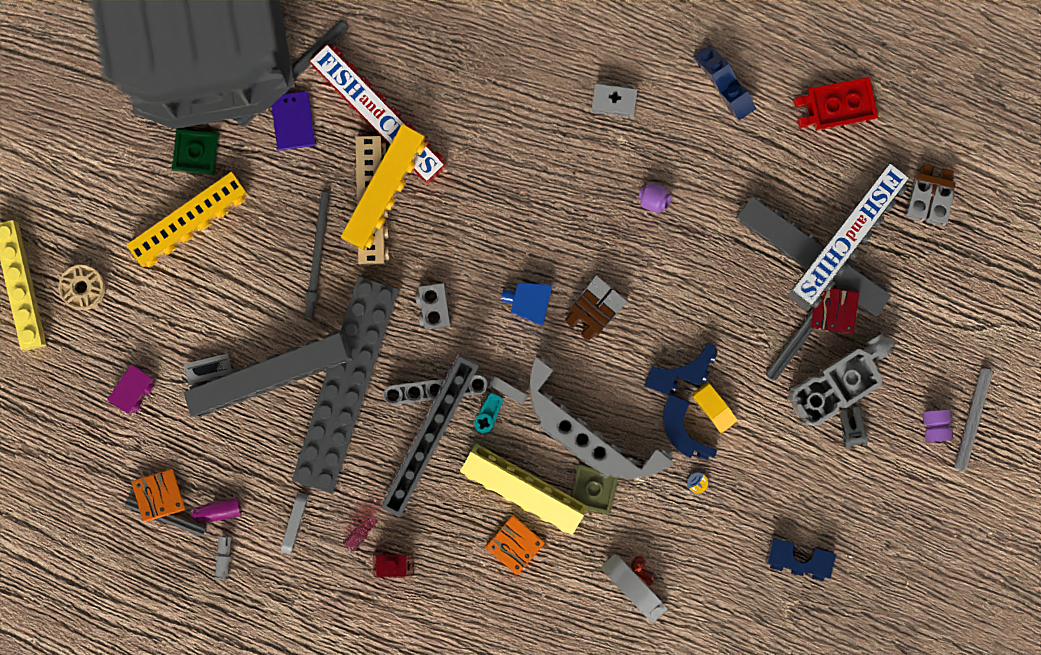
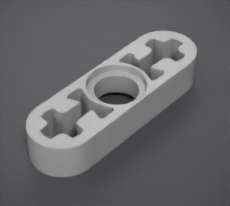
M298 492L281 547V552L291 555L309 498L307 494Z

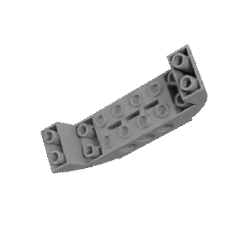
M535 358L530 374V400L534 413L540 422L538 427L588 466L602 473L600 475L605 479L610 475L620 479L648 477L673 465L674 462L670 460L672 456L662 449L660 451H653L640 469L637 468L639 463L631 457L624 458L620 455L622 450L614 444L607 445L603 441L605 437L597 431L590 432L586 428L588 424L578 417L576 420L569 415L571 411L562 404L559 407L552 402L553 398L545 391L542 393L538 392L551 376L553 370L551 369L552 364L546 359L541 358L539 360ZM567 422L570 425V431L562 432L559 429V423ZM577 435H584L587 438V444L584 446L579 445L576 441ZM595 448H601L604 451L602 459L594 456L593 451Z

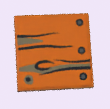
M173 469L131 481L143 523L185 510Z
M512 516L485 548L518 576L545 542L515 516Z

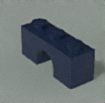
M771 538L766 563L771 564L770 569L783 571L784 567L792 569L791 574L803 576L804 573L812 574L811 579L824 581L825 578L831 579L836 553L813 548L811 557L807 561L798 562L793 556L795 543Z

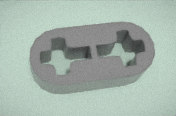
M495 376L492 377L488 384L521 405L525 403L528 397Z

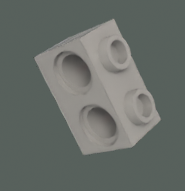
M444 283L419 287V292H416L415 295L417 305H421L422 313L418 314L420 326H424L425 330L451 327ZM434 291L437 294V299L434 302H427L425 300L427 292ZM432 312H437L440 315V320L435 324L428 321V316Z

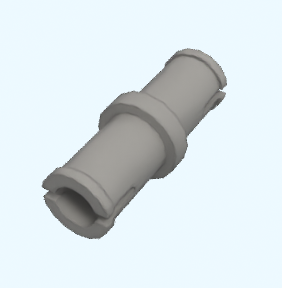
M218 536L217 555L214 557L216 560L214 579L228 580L229 561H232V556H230L232 537Z

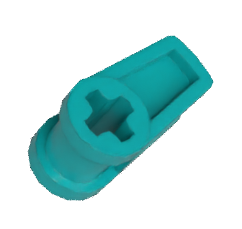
M492 393L488 396L475 418L474 426L476 431L486 434L492 430L503 403L501 397ZM484 418L488 419L487 423L490 426L480 429L478 421H483Z

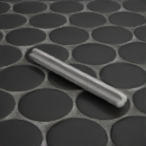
M982 368L980 370L954 466L958 471L965 472L967 470L993 371L990 369Z

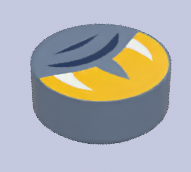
M693 473L687 479V487L692 493L701 494L708 488V478L702 473Z

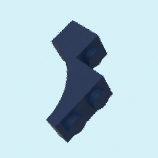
M711 45L693 55L695 62L705 72L721 95L728 110L739 121L756 110L749 92L738 82L730 64Z
M707 343L698 358L680 368L661 369L652 366L644 387L668 396L670 392L674 393L678 384L675 381L676 377L700 386L701 382L706 383L710 371H707L709 362L714 363L718 353L714 351L716 345Z

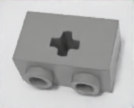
M601 81L600 84H595L591 112L633 118L637 89H633V86L622 84L621 87H615L610 82ZM613 94H616L617 98L621 100H617L616 103H612V99L609 98H612Z

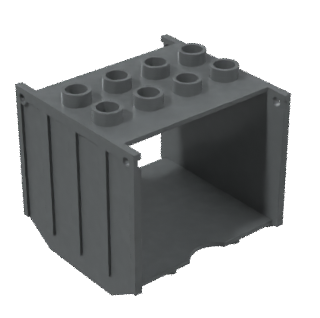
M90 0L103 80L116 84L121 93L131 96L130 101L135 116L139 115L171 129L264 113L288 90L295 87L280 0Z

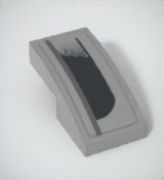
M228 354L184 364L188 385L206 382L217 376L225 377L228 376L229 371H232Z

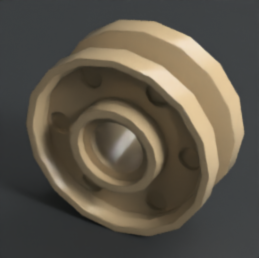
M75 265L68 268L62 274L59 281V293L62 300L68 306L78 310H89L96 307L103 300L106 293V283L103 276L96 269L87 265ZM81 282L87 284V290L84 293H79L77 290Z

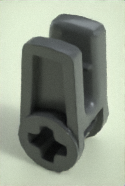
M854 406L852 408L851 416H853L855 429L850 427V418H848L847 410L845 408L839 409L845 449H850L854 445H868L860 407Z

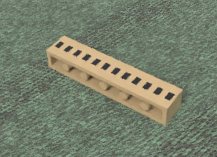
M381 136L355 137L357 205L382 162L383 154L387 152L386 141L382 142ZM388 210L386 211L384 218L388 217ZM383 224L380 230L376 229L373 235L376 238L371 248L367 247L365 251L358 248V264L360 266L385 265V260H389V247H385V239L389 238L388 226Z

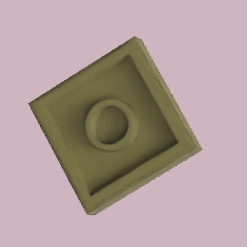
M578 464L570 496L587 505V510L610 515L619 478L611 477L610 475L605 479L600 475L602 474L600 471Z

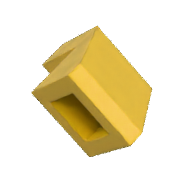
M709 382L691 394L700 409L709 417L721 434L738 421Z

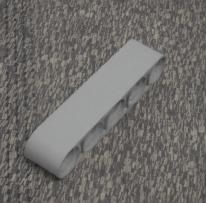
M474 375L463 397L485 393L488 388L487 380L481 375ZM445 379L392 385L385 389L383 397L390 405L434 401L436 396L431 395L430 388L435 384L442 386ZM476 379H481L484 382V388L480 391H476L472 387V383ZM412 387H418L421 391L420 396L416 399H412L409 396V390ZM393 389L399 392V398L394 402L388 399V393Z

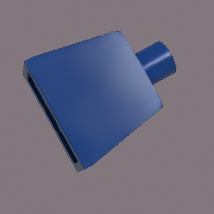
M518 283L516 292L503 289L501 302L513 304L511 314L543 326L552 286Z

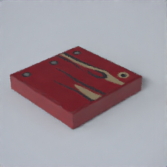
M831 288L828 292L824 290L820 295L823 300L816 308H813L811 328L854 334L860 291Z

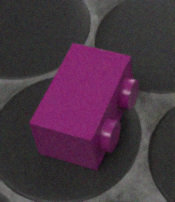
M131 364L107 400L129 415H132L133 412L137 413L143 405L141 402L145 395L149 396L155 388L153 384L155 379Z

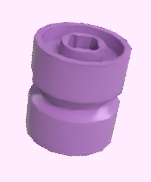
M951 410L922 412L923 423L928 426V429L925 430V442L954 440L953 430L948 426L952 422Z

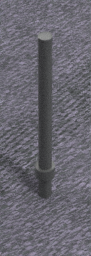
M321 192L309 289L305 296V301H307L305 318L313 319L315 302H318L317 286L330 194L327 192Z

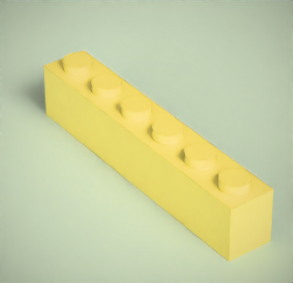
M14 220L0 223V261L20 349L27 351L47 346L19 223Z
M477 443L460 471L468 479L481 483L486 489L497 492L504 499L513 501L520 505L523 510L536 514L541 520L550 522L562 532L573 535L588 508L587 505Z

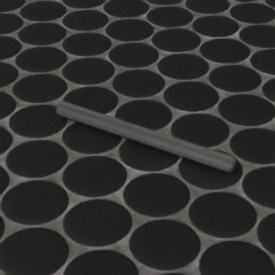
M340 20L292 65L294 80L311 65L309 61L326 44L332 46L349 29L345 22ZM258 114L236 118V121L240 126L245 127Z

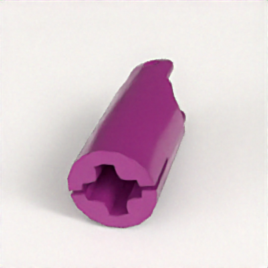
M236 497L195 507L191 510V515L197 523L214 522L242 516L239 498Z

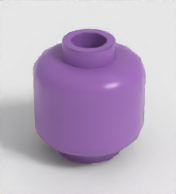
M651 182L646 187L641 188L638 198L641 199V206L655 213H661L669 207L672 196L669 194L667 187Z

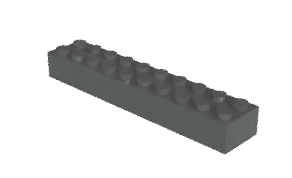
M358 276L340 330V334L346 336L353 360L327 370L291 481L335 494L400 294L399 289Z

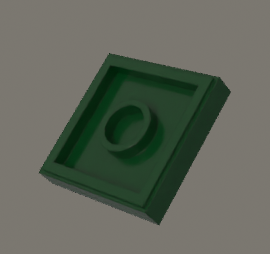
M176 129L172 171L215 176L219 133Z

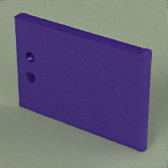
M308 91L284 94L271 106L277 151L316 146Z

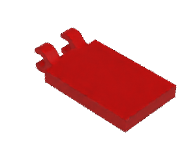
M870 77L807 89L808 95L793 99L794 108L807 105L809 116L797 120L799 129L814 125L815 131L878 119Z

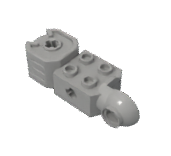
M880 333L866 342L867 348L852 350L819 371L820 377L807 378L791 388L787 395V401H792L794 412L802 418L800 423L818 426L836 415L839 407L847 408L882 385V377L872 359L875 358L876 361H879L894 351L892 347L898 342ZM810 398H816L815 406L810 404Z

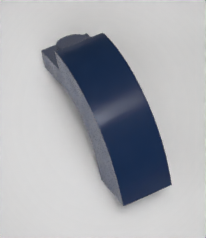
M669 395L663 410V427L671 445L688 458H692L694 451L697 452V457L708 461L709 457L715 458L716 449L692 440L685 431L684 417L690 402Z

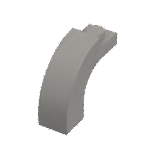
M616 553L600 567L652 624L668 610Z

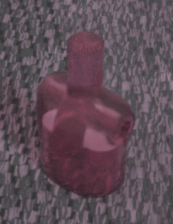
M371 516L363 526L353 529L342 541L343 544L355 552L366 540L369 531L378 520Z

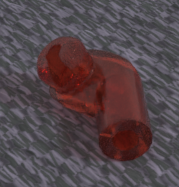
M636 556L631 562V569L643 583L651 586L655 577L645 572V559L642 556Z

